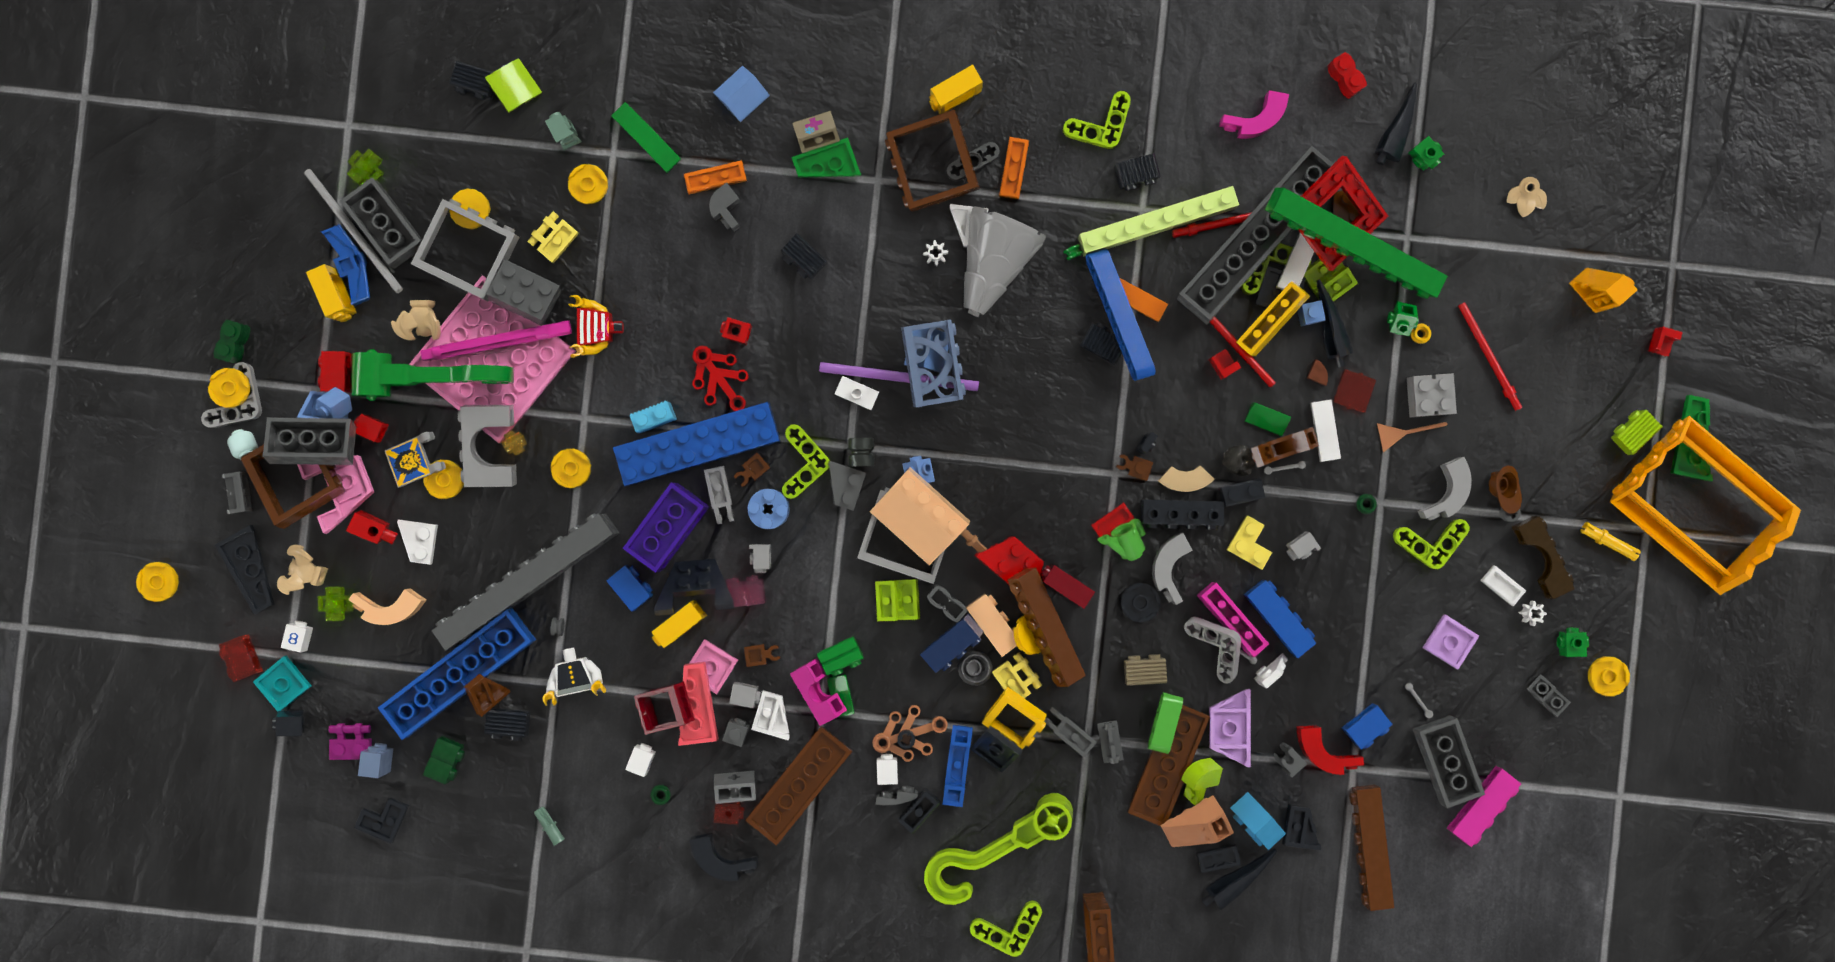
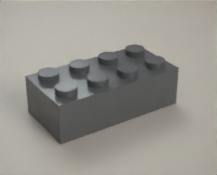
M370 178L340 200L341 204L389 266L395 269L416 254L423 239L376 179Z
M267 417L263 457L269 464L353 465L356 426L351 419Z
M1449 715L1413 728L1440 805L1450 808L1485 795L1458 718Z

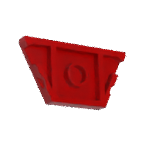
M1011 536L1003 542L992 545L989 549L974 555L1009 586L1008 579L1024 569L1037 568L1040 575L1044 564L1041 558L1015 536Z

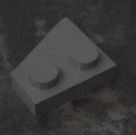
M829 461L828 467L830 468L833 504L854 511L866 473Z

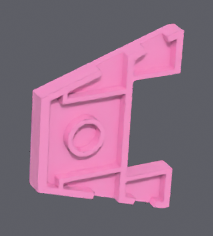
M354 455L353 465H335L334 470L343 479L342 483L346 492L333 499L336 506L335 509L317 516L322 532L325 534L332 531L374 493L364 463L359 455ZM297 464L304 480L322 473L319 465Z

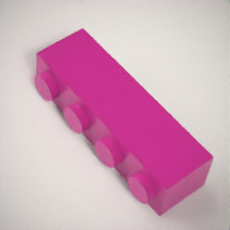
M1211 582L1197 595L1223 627L1234 630L1240 635L1241 648L1248 656L1255 657L1269 645L1217 583Z
M1495 766L1482 782L1485 795L1467 801L1448 825L1447 829L1470 847L1477 844L1481 840L1485 829L1493 825L1497 814L1504 811L1508 800L1518 793L1521 783L1502 768Z

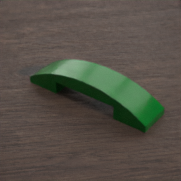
M626 102L611 115L666 173L681 160L666 142Z

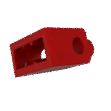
M362 510L354 513L346 530L375 544H379L382 540L393 544L398 533L388 529L390 523ZM373 527L378 529V534L373 531Z

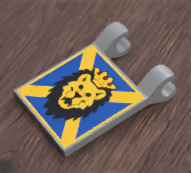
M424 432L415 438L385 450L398 488L446 469L444 462H435L430 465L423 447V443L435 439L433 432Z

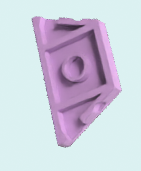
M1245 689L1209 707V748L1246 767H1251V690Z

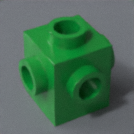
M1430 136L1426 137L1408 152L1413 158L1415 166L1423 171L1428 167L1431 170L1441 162L1439 158L1444 155L1441 145L1433 141Z
M1397 301L1393 312L1390 311L1387 317L1390 332L1397 335L1410 336L1412 330L1416 329L1418 325L1417 306Z
M1568 627L1566 631H1559V636L1557 637L1559 655L1565 657H1587V648L1589 647L1587 632L1579 631V628Z

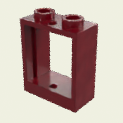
M1053 564L1050 566L1046 565L1040 574L1045 584L1085 609L1095 591Z
M684 681L634 696L635 706L638 709L641 726L644 729L645 735L682 726L695 720ZM668 692L676 720L658 724L650 696Z

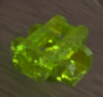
M369 148L364 154L357 150L347 161L353 166L347 175L359 185H362L367 179L369 180L372 177L377 180L384 174L378 168L382 159ZM358 156H359L360 159H359L356 163H354V161H355V160L358 158ZM374 170H376L375 173L370 177L369 175H370Z
M326 587V596H318V612H326V621H343L345 611H354L353 603L349 601L351 595H345L344 587ZM323 599H325V608H323Z

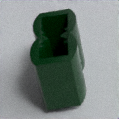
M226 320L220 330L221 339L215 346L214 358L230 363H239L244 355V344L250 336V326Z
M443 736L438 738L423 776L445 785L453 781L458 771L455 769L457 762L460 763L465 755V751H463L464 745Z

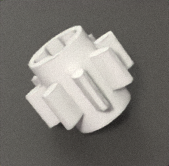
M934 240L932 246L926 244L928 252H924L923 256L929 257L927 260L928 264L933 261L938 266V261H946L943 255L948 254V251H943L944 243L938 245L936 240ZM933 249L941 252L937 258H934V254H930L933 253Z
M1530 601V605L1522 604L1524 608L1519 612L1524 617L1522 622L1527 623L1529 621L1531 626H1535L1536 621L1543 623L1542 618L1544 615H1547L1542 610L1543 604L1536 606L1535 601Z

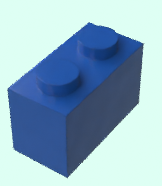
M625 565L611 576L607 582L631 612H633L653 596L651 593L652 588L646 581L642 582L638 577L640 574L634 566Z
M1372 703L1344 725L1342 730L1357 748L1366 749L1374 743L1373 740L1376 737L1385 735L1393 724L1379 706Z

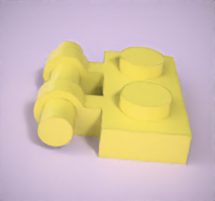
M554 211L543 219L542 225L537 231L534 230L531 233L532 236L527 241L533 247L540 241L542 244L537 250L552 263H555L579 234L563 219L558 225L554 223L559 217ZM551 227L553 231L547 238H544L543 235Z
M1020 652L1013 656L1017 662L1014 666L1007 660L994 669L992 673L1004 690L1008 686L1020 696L1026 698L1031 694L1027 686L1032 684L1035 689H1038L1042 684L1038 679V674L1034 673L1028 665L1029 662L1026 657L1023 658ZM1020 669L1027 676V679L1024 681L1017 674V671Z

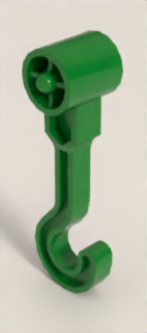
M370 349L367 352L352 353L351 396L366 397L369 401H374L377 397H391V386L482 381V384L514 383V368L508 366L461 365L453 367H416L409 364H392V354L378 353L374 349Z

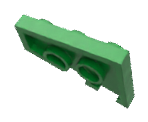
M848 137L839 142L791 157L798 178L861 176Z

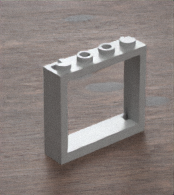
M442 199L411 264L488 301L486 292L504 259L509 260L520 237L514 234L515 230L511 227L504 225L502 228L496 225L498 221L488 216L483 219L478 216L479 212L469 207L465 210L461 208V203L450 199L449 202ZM449 209L507 237L482 289L424 262Z
M886 487L885 491L880 490L876 504L890 490V488ZM872 514L857 558L934 584L944 551L935 559L931 573L866 552L877 518Z

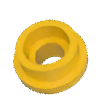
M1418 324L1410 335L1414 342L1423 344L1430 339L1431 330L1425 324ZM1419 330L1423 332L1422 338L1417 335Z

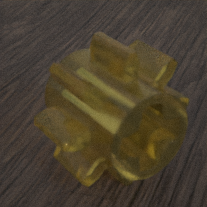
M511 430L503 435L505 440L502 441V445L508 454L514 453V455H519L525 451L523 446L527 445V442L520 431L515 433Z

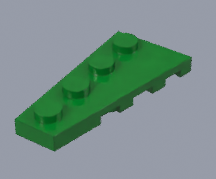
M1686 395L1681 420L1690 416L1709 432V399ZM1683 442L1675 447L1671 474L1709 482L1713 481L1710 465Z

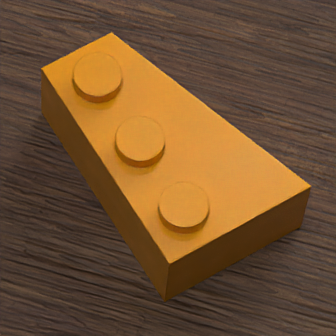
M1592 268L1584 269L1569 283L1595 313L1620 306L1638 290L1634 286V281L1624 274Z

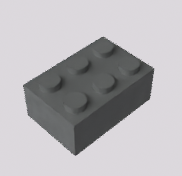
M504 259L486 292L488 301L542 326L545 324L560 296L561 289L560 285Z

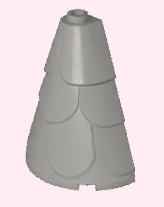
M973 206L969 223L967 271L964 275V308L969 309V314L979 317L980 314L984 315L1006 292V287L1024 269L1023 267L1043 246V242L1046 239L1044 234L1038 235L1036 229L997 212L988 213L987 209Z

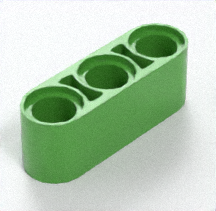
M1162 693L1150 734L1148 749L1169 754L1183 705V697Z

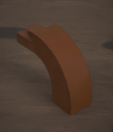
M1311 427L1251 448L1252 458L1258 468L1279 459L1318 447L1319 444L1314 429Z

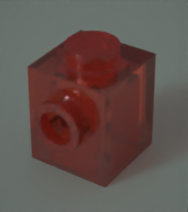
M742 802L715 804L714 823L738 825L740 819L744 818L745 807H741Z

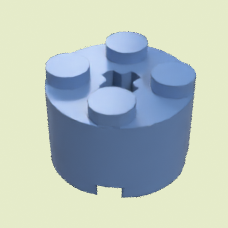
M763 489L756 492L751 497L747 507L751 521L763 529H773L781 526L787 520L790 510L787 498L780 491L774 489ZM766 504L773 505L771 509L773 511L772 514L769 512L765 513Z

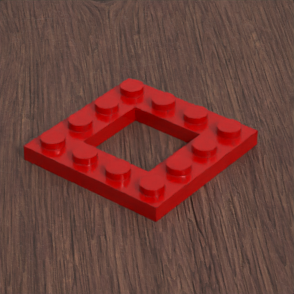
M1341 156L1301 195L1304 199L1321 207L1341 188L1360 214L1351 224L1369 234L1388 217L1347 156ZM1298 229L1327 270L1333 271L1348 257L1337 253V248L1333 246L1329 248L1320 244L1321 240L1316 237L1312 239L1303 234L1304 231Z

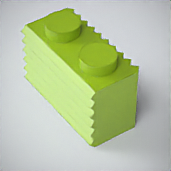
M1635 410L1628 416L1629 420L1625 425L1621 424L1613 431L1615 434L1611 439L1627 455H1634L1663 427L1648 410Z

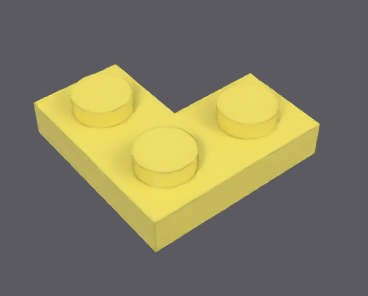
M1246 515L1226 550L1263 570L1272 552L1255 542L1265 525Z

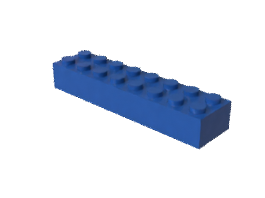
M765 402L613 447L623 484L624 486H631L777 443L781 440L770 403Z
M507 609L384 702L378 709L401 740L408 738L465 695L467 692L464 686L478 674L485 677L490 676L536 641V638L514 609Z

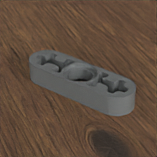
M988 142L969 153L970 157H976L979 160V164L974 167L975 172L998 158L1000 150L996 143ZM988 147L991 150L995 149L994 156L991 157V155L989 154L984 157L985 162H982V157L980 156V154H978V152H981V155H984L987 152ZM961 158L949 164L947 168L948 178L955 182L966 177L964 169L959 171V176L951 174L953 167L956 169L962 167Z

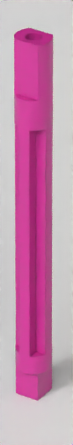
M567 320L434 346L430 349L420 350L423 361L440 360L572 334L570 321Z

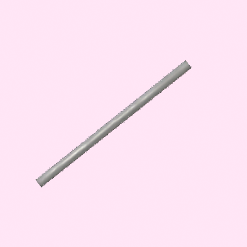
M307 169L304 172L305 176L396 293H400L403 290L401 285L312 170Z

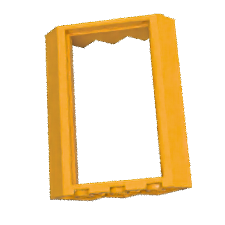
M1690 416L1683 420L1679 419L1673 424L1672 429L1662 440L1657 442L1652 447L1650 453L1634 466L1626 479L1613 489V496L1610 500L1616 508L1719 595L1752 578L1755 566L1772 557L1777 543L1792 536L1801 509ZM1682 442L1773 518L1771 523L1727 569L1634 492L1642 486L1647 473L1663 463L1666 453Z

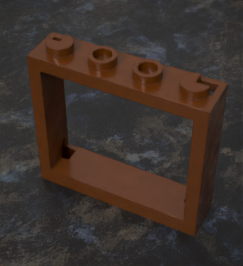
M955 110L886 133L888 139H885V144L888 151H892L893 158H891L893 169H897L899 177L896 179L899 188H903L905 194L902 197L905 208L909 207V210L914 212L980 190ZM949 120L968 184L914 201L895 138Z
M264 444L241 458L274 526L285 529L346 492L342 483L343 479L334 470L336 466L319 465L329 486L284 513L259 461L264 459Z
M1103 892L1082 894L1088 962H1115L1111 910Z

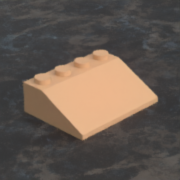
M911 467L870 511L929 566L970 523L969 519Z

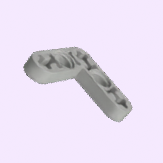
M239 362L233 368L239 371L242 370V367L247 369V372L244 374L250 380L251 395L248 396L242 405L235 408L219 407L205 411L202 414L201 421L206 427L217 428L255 420L261 416L262 407L255 373L250 364ZM250 406L255 408V411H253L252 414L242 413L241 411L249 410ZM230 409L236 411V418L234 420H229L227 417ZM211 416H221L222 418L213 420V422H209L208 418H211Z
M1191 617L1184 625L1186 633L1191 637L1219 647L1217 677L1223 683H1231L1238 674L1241 648L1240 635L1234 630L1199 617ZM1208 630H1213L1216 633V637H1212ZM1225 653L1230 654L1233 658V661L1228 660L1225 656Z

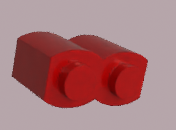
M1342 53L1328 64L1330 76L1338 82L1339 89L1346 98L1353 97L1367 86L1364 75L1356 69L1355 62L1348 53Z

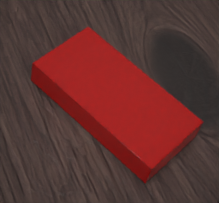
M1123 502L1093 523L1091 527L1098 537L1103 535L1111 536L1113 529L1121 524L1130 522L1135 517Z

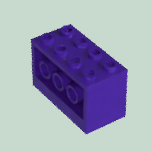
M671 482L622 549L655 573L663 571L710 506L679 483Z

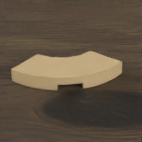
M1171 466L1158 482L1171 490L1190 492L1204 488L1215 479L1201 466L1187 472L1179 471Z

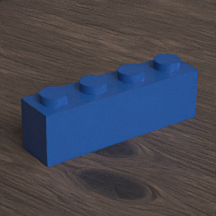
M1261 580L1243 595L1293 657L1299 658L1316 644L1313 639L1315 635L1309 628L1305 629L1302 626V619L1296 612L1292 613L1289 610L1290 604L1283 596L1279 597L1276 594L1277 588L1271 581Z

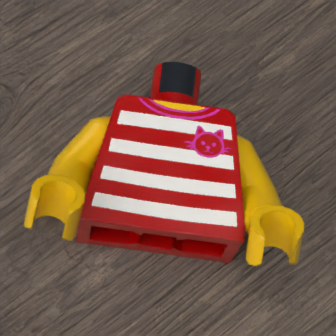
M578 295L569 296L574 297L576 303L575 305H568L570 307H580L577 308V344L569 347V349H576L577 353L570 355V357L575 358L580 354L595 355L607 348L608 343L613 342V333L624 332L623 321H613L612 314L600 303L581 298Z

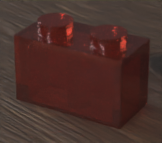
M249 634L219 644L220 657L225 660L227 674L233 682L263 672Z

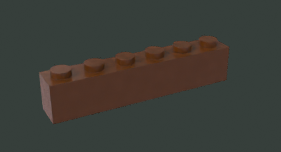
M1037 568L1024 569L1009 578L1010 590L1018 601V607L1024 614L1027 627L1035 638V644L1043 655V661L1051 672L1053 682L1057 687H1069L1086 676Z
M1375 784L1351 787L1352 793H1350L1349 797L1351 805H1354L1352 821L1356 825L1357 833H1354V840L1359 848L1356 858L1358 865L1361 866L1359 881L1363 885L1364 893H1361L1362 904L1370 911L1393 909L1394 899L1381 788Z

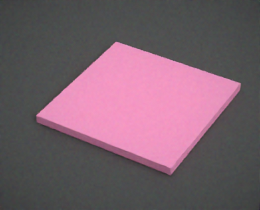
M482 275L474 286L482 289L486 277ZM468 292L440 326V338L433 340L431 337L421 350L541 325ZM553 337L440 360L423 361L421 352H419L409 365L416 367H453L461 365L513 367L514 383L482 384V381L426 383L457 410H460V407L464 405H514V425L510 427H485L482 429L501 444L569 361L570 355L576 351L573 348L569 349L570 346L561 338Z

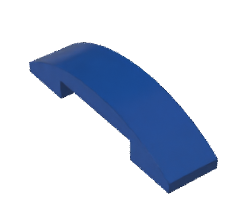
M953 725L943 805L963 807L973 727Z

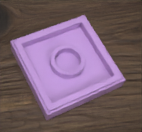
M1443 614L1424 644L1423 649L1458 670L1479 635Z

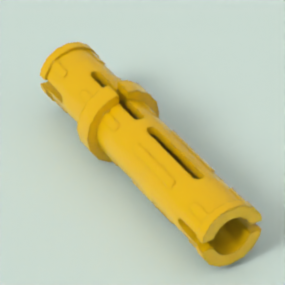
M1589 522L1583 524L1582 528L1585 530H1580L1582 534L1594 539L1597 544H1603L1632 561L1638 559L1639 555L1636 553H1641L1639 549L1610 535L1607 530H1601Z

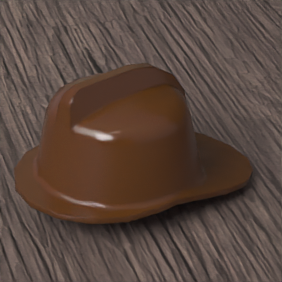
M1507 465L1502 467L1500 471L1492 472L1488 484L1490 493L1498 498L1500 506L1505 512L1512 514L1517 512L1522 503L1518 472L1514 467Z

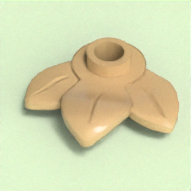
M1526 177L1520 182L1519 186L1509 191L1507 203H1517L1519 214L1521 217H1526L1532 213L1535 207L1544 209L1547 204V196L1540 189L1539 181L1536 178ZM1532 184L1533 188L1528 191L1527 186Z

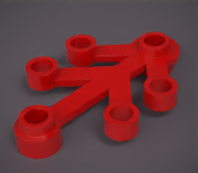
M707 346L695 348L692 357L694 362L697 363L695 379L692 382L693 387L697 390L703 389L705 386V381L703 380L705 366L710 372L707 395L704 397L705 403L709 406L716 404L717 398L715 393L718 383L729 397L730 407L734 411L745 409L746 400L742 396L736 395L724 377L745 382L749 378L748 372L745 370L734 371L716 368L712 362H725L728 366H734L737 363L736 356L733 354L712 353ZM705 352L706 358L700 359V353ZM730 356L734 357V362L731 364L727 362ZM741 372L746 373V378L743 380L739 378ZM697 380L702 381L701 387H696L695 382ZM709 396L714 397L713 403L707 402ZM737 400H741V407L735 406Z

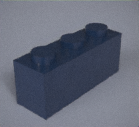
M967 614L925 648L920 655L935 673L940 669L945 671L953 664L951 660L955 657L960 659L967 652L965 649L971 645L973 648L982 640L980 636L984 631Z

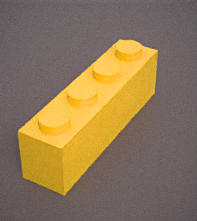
M1291 281L1236 343L1251 356H1257L1307 301L1310 295L1297 283Z

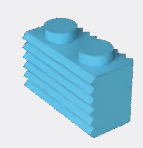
M668 401L661 402L660 404L657 403L653 407L649 406L645 410H638V412L630 414L636 433H643L677 420L673 407Z

